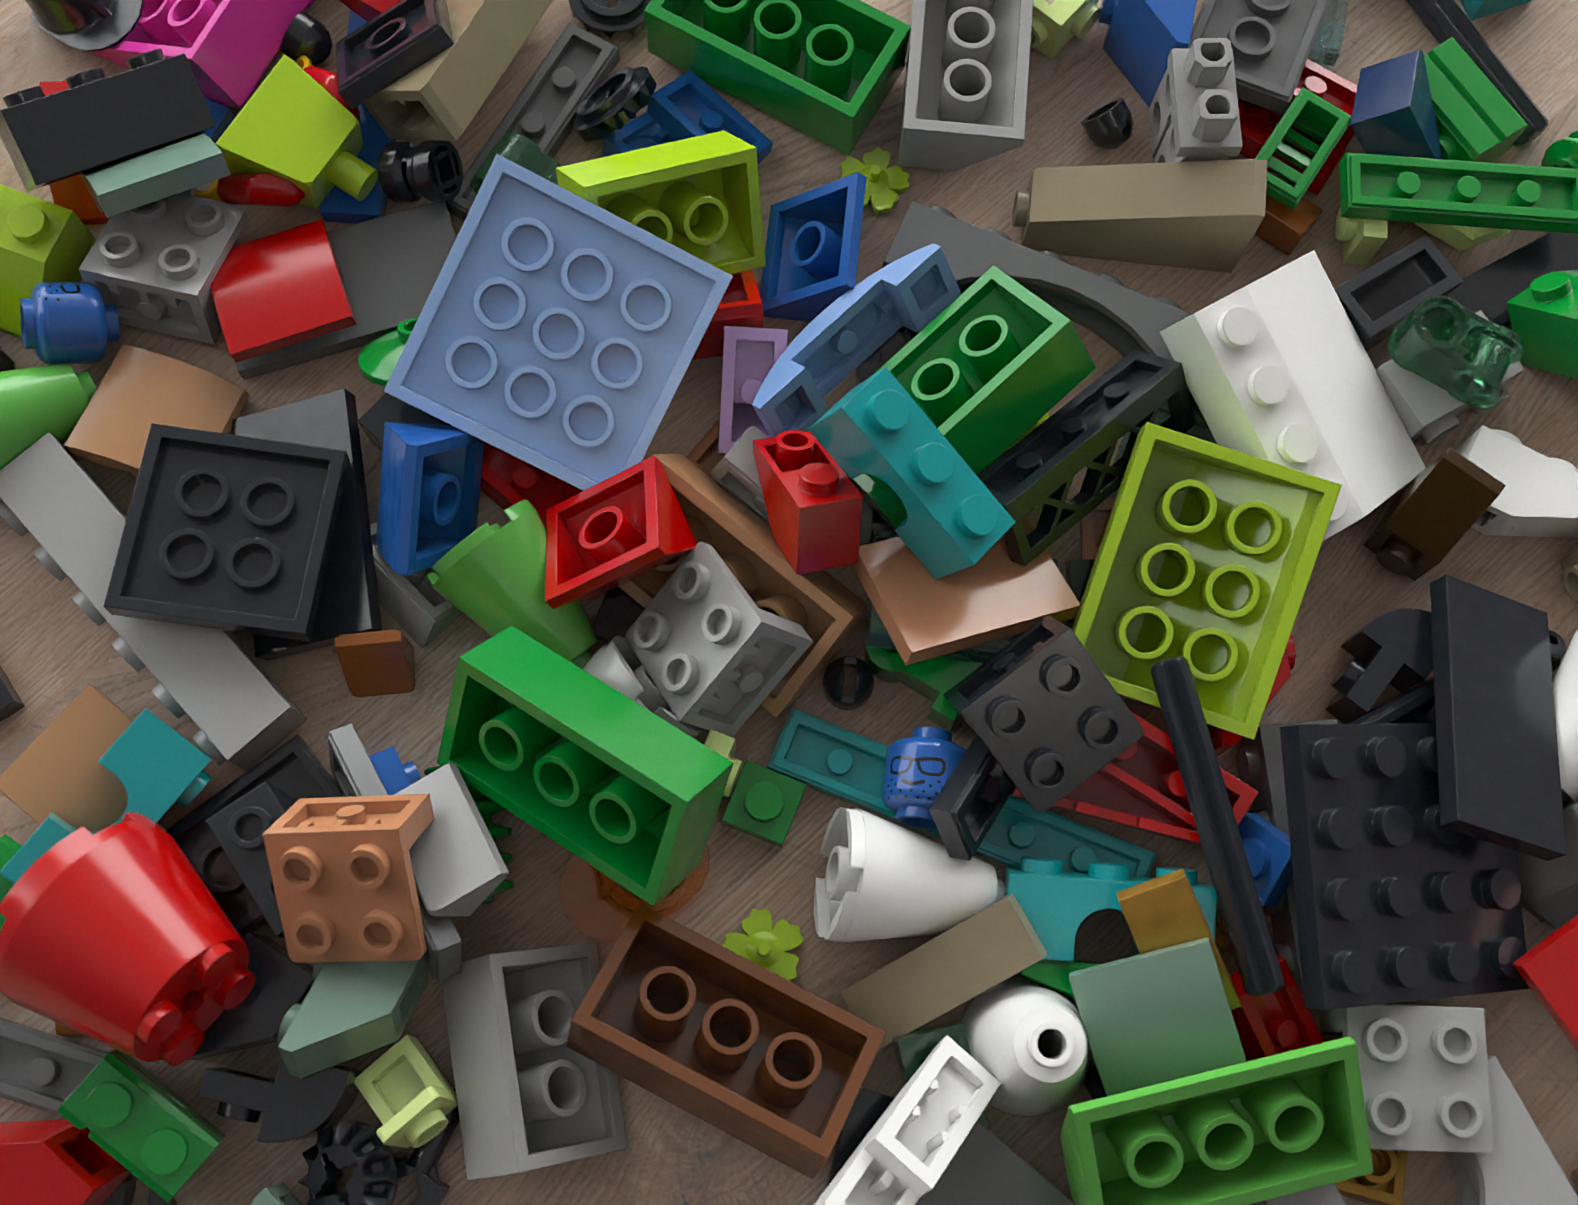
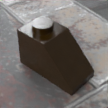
M1450 447L1400 492L1363 545L1376 554L1379 563L1387 570L1397 575L1408 576L1416 581L1443 560L1500 495L1506 485Z

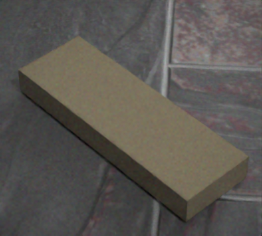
M1011 894L841 991L840 994L851 1014L886 1032L878 1048L879 1050L1048 956V953L1014 894Z

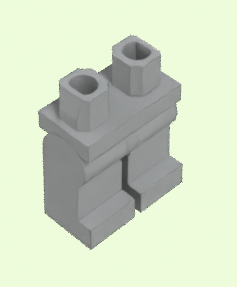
M1197 38L1193 41L1190 48L1171 49L1167 58L1168 67L1148 110L1151 156L1155 158L1153 163L1229 160V156H1238L1242 149V137L1231 41L1227 38Z

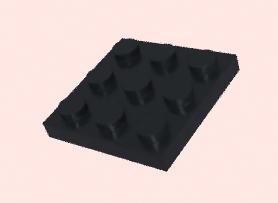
M151 423L103 607L111 615L310 642L350 464L346 450Z

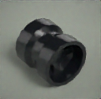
M425 140L419 145L411 141L391 142L385 145L380 153L378 176L384 193L390 200L396 203L416 202L422 197L429 201L453 200L460 192L463 181V167L458 150L450 141Z

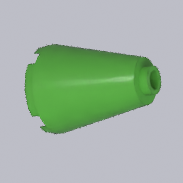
M68 362L0 372V470L48 432L60 443L69 438L97 389L87 370L75 374Z
M522 500L504 510V513L510 520L502 527L498 523L490 526L487 522L480 526L436 562L432 567L435 572L425 576L426 581L435 591L492 637L512 625L581 669L593 657L589 649L598 642V639L581 603L578 602L552 609L545 602L546 529L537 510L529 500Z

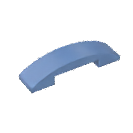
M932 243L876 271L823 310L789 344L765 377L752 404L770 437H776L781 432L788 430L809 431V428L829 411L823 398L902 326L919 333L961 295L941 246Z

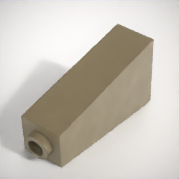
M446 0L454 44L364 101V106L390 139L457 141L465 132L553 0Z
M1239 159L1033 168L1027 191L1017 190L1012 226L1022 227L1021 245L1038 252L1051 251L1059 255L1232 273L1265 218L1267 160Z

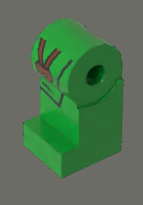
M881 620L876 622L869 630L866 638L865 662L871 668L873 675L887 683L901 682L934 702L928 719L950 732L959 716L943 694L982 664L959 650L905 665Z

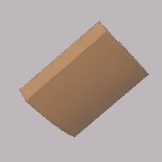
M123 344L64 446L78 460L129 471L137 479L151 423L230 434L233 429V419L239 417L250 395L245 388L209 371L163 354Z
M88 684L0 776V792L39 825L52 812L77 829L83 826L88 831H98L113 825L126 809L128 803L127 792L120 779L98 763V761L134 720L102 691Z

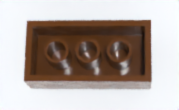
M639 902L573 1016L566 1047L813 1179L830 1156L886 1032Z

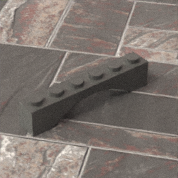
M911 201L883 261V267L932 243L939 245L944 252L961 294L994 265L1068 319L1094 332L1123 357H1126L1135 349L1174 361L1160 331L1192 315V313L1182 310L1176 302L1161 296L1149 297L1125 287L1119 279L1103 273L1092 274L1068 264L1062 256L1054 252L1035 251L1013 242L1008 235L997 229L978 228L958 220L953 213L939 206L926 207L914 201ZM1187 386L1193 417L1205 421ZM1167 400L1162 404L1168 406Z

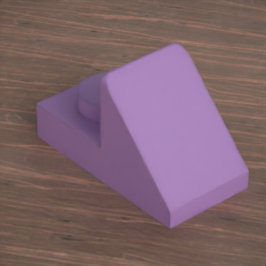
M724 326L718 453H727L751 426L757 427L770 438L752 404L765 377L787 348L788 330Z

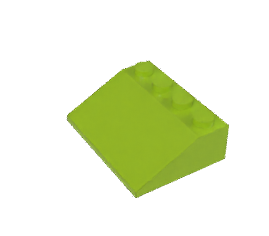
M1147 422L1138 432L1080 601L1081 606L1076 613L1071 628L1118 694L1159 708L1161 706L1150 673L1151 667L1160 660L1184 656L1190 666L1206 723L1254 740L1342 484Z

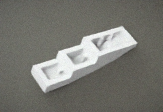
M948 1035L945 1036L888 1106L814 1205H915L920 1197L933 1189L1001 1082Z

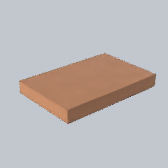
M1023 517L1022 522L1026 535H1028L1034 528L1027 517ZM899 536L859 546L858 563L851 564L905 665L1023 633L1046 615L1059 622L1073 619L1081 606L1046 549L1024 567L1011 561L1004 536L975 565L937 580Z

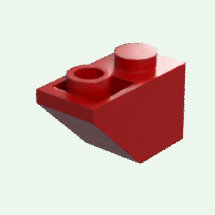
M788 430L781 432L776 437L753 440L754 459L773 539L796 575L858 563L863 496L810 431L805 432L801 430Z
M67 1119L0 1123V1205H102L115 1189L126 1180L131 1172L89 1138L90 1129L88 1127L79 1130Z

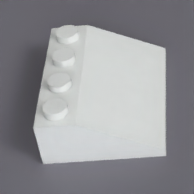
M1314 250L1160 331L1174 361L1182 363L1186 384L1218 445L1342 484L1323 541L1368 515L1426 469Z

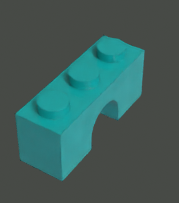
M884 367L851 389L809 428V431L851 480L859 475L869 474L884 481L896 492L906 508L907 518L894 531L936 580L975 565L1015 523L1014 519L887 367Z
M144 708L102 755L98 763L117 776L127 792L128 803L126 809L113 825L121 823L126 812L138 813L150 818L166 831L157 822L175 801L186 808L212 778L203 770L212 759L147 708ZM52 812L4 865L0 874L15 884L46 851L76 831L77 828L72 827ZM98 830V831H89V832L92 833V834H95V833H97V832H99V831H101V830Z
M1021 857V868L1004 867L1005 897L1014 894L1046 949L1048 956L1043 959L1074 962L1075 936L1081 922L1088 915L1098 910L1116 909L1122 911L1116 892L1154 879L1129 876L1130 865L1111 862H1089L1088 873L1061 871L1062 860L1045 857ZM1157 867L1156 878L1182 868ZM1183 868L1207 919L1214 940L1217 904L1215 889L1206 882L1197 881V870ZM1133 940V956L1139 955L1140 952L1135 940Z

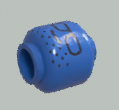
M38 283L33 288L30 298L20 299V322L24 348L35 349L36 355L45 364L53 365L68 362L70 364L98 363L105 356L107 342L119 341L116 304H104L101 292L91 283Z
M916 727L913 729L912 737L896 740L888 747L881 795L886 807L896 812L895 820L898 823L921 829H937L929 809L967 751L960 745L951 742V732L936 727Z

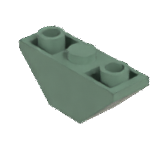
M424 955L420 960L316 963L312 975L314 983L302 1005L296 1003L291 1006L284 1016L278 1031V1049L288 1074L302 1079L398 1041L429 982Z

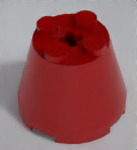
M126 812L121 823L107 827L95 834L90 833L83 826L72 832L35 861L14 884L0 904V913L6 918L0 931V992L11 1002L144 1062H155L164 1059L168 1064L175 1067L187 1061L201 1046L204 1040V1031L214 1023L225 1009L229 1010L239 1005L249 995L255 985L256 976L247 969L249 964L247 945L174 838L154 821L142 814Z

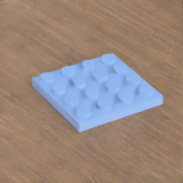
M496 154L384 392L584 491L642 461L733 276Z

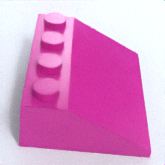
M144 0L141 17L133 31L120 43L105 50L93 51L92 53L126 69H129L126 64L127 59L148 51L162 49L166 59L185 53L205 98L224 106L241 108L244 102L249 100L258 89L259 79L273 57L281 52L283 37L292 20L300 12L308 9L315 0Z

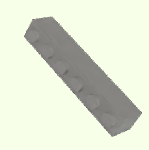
M48 432L0 470V498L3 500L0 503V516L20 536L30 532L42 545L33 552L35 557L59 581L68 576L80 589V592L72 597L74 602L96 625L101 626L107 621L120 636L112 643L116 651L136 671L140 672L145 667L151 671L160 682L152 689L155 696L177 718H181L185 713L189 715L201 729L193 736L194 741L217 765L220 766L228 760L243 770L248 771L307 720L230 631L111 615L103 607L127 514L82 463L54 436Z

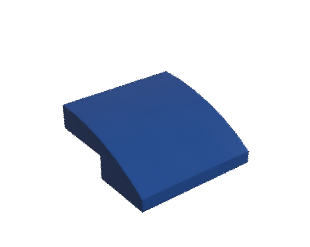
M689 70L651 95L647 112L624 125L621 130L611 133L604 140L602 154L606 157L724 130L756 147L759 165L771 151L773 142L697 74Z

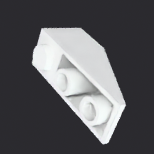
M1484 425L1458 446L1456 451L1506 485L1500 495L1472 525V529L1487 536L1578 538V469L1573 464L1558 458H1548L1522 445L1515 435L1503 430L1490 429Z

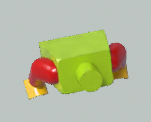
M283 55L216 142L217 147L223 153L230 175L212 181L214 184L208 190H196L194 195L233 205L293 207L300 203L309 208H317L332 188L336 186L358 201L364 200L378 179V170L357 157L363 146L359 122L361 113L357 106L351 109L338 93L337 73L313 66L306 55L300 56L296 60L297 64L286 55Z

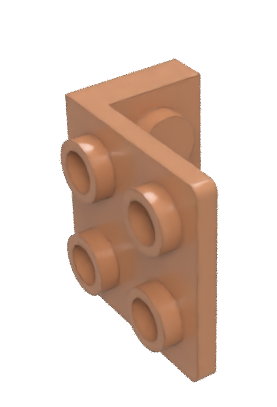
M430 794L303 798L293 804L263 833L287 951L292 962L416 961L422 958L427 951V943L409 849L434 820Z

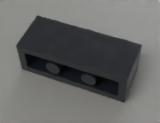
M156 49L127 59L126 64L129 70L106 77L102 67H97L66 78L69 89L45 96L42 87L35 86L5 96L3 99L7 108L0 110V136L26 191L29 192L80 175L83 172L197 133H205L215 127L214 119L185 53L166 59L162 49Z

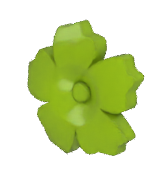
M876 147L872 152L863 153L862 161L852 156H847L846 160L841 162L839 167L841 178L857 172L866 177L863 210L868 207L870 202L871 209L878 215L892 211V207L898 202V194L908 190L910 174L904 172L901 166L892 165L889 167L890 152L883 151L880 147Z
M753 908L749 917L741 922V928L745 934L727 933L723 947L788 981L797 978L796 966L798 965L799 958L795 954L789 953V951L796 949L804 941L800 934V927L798 925H790L785 919H781L772 930L773 924L769 909L758 910Z

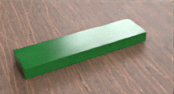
M1349 152L1345 154L1339 163L1342 218L1578 234V169Z

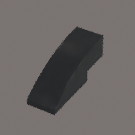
M1425 234L1337 286L1334 290L1367 352L1459 287L1464 280L1429 236Z

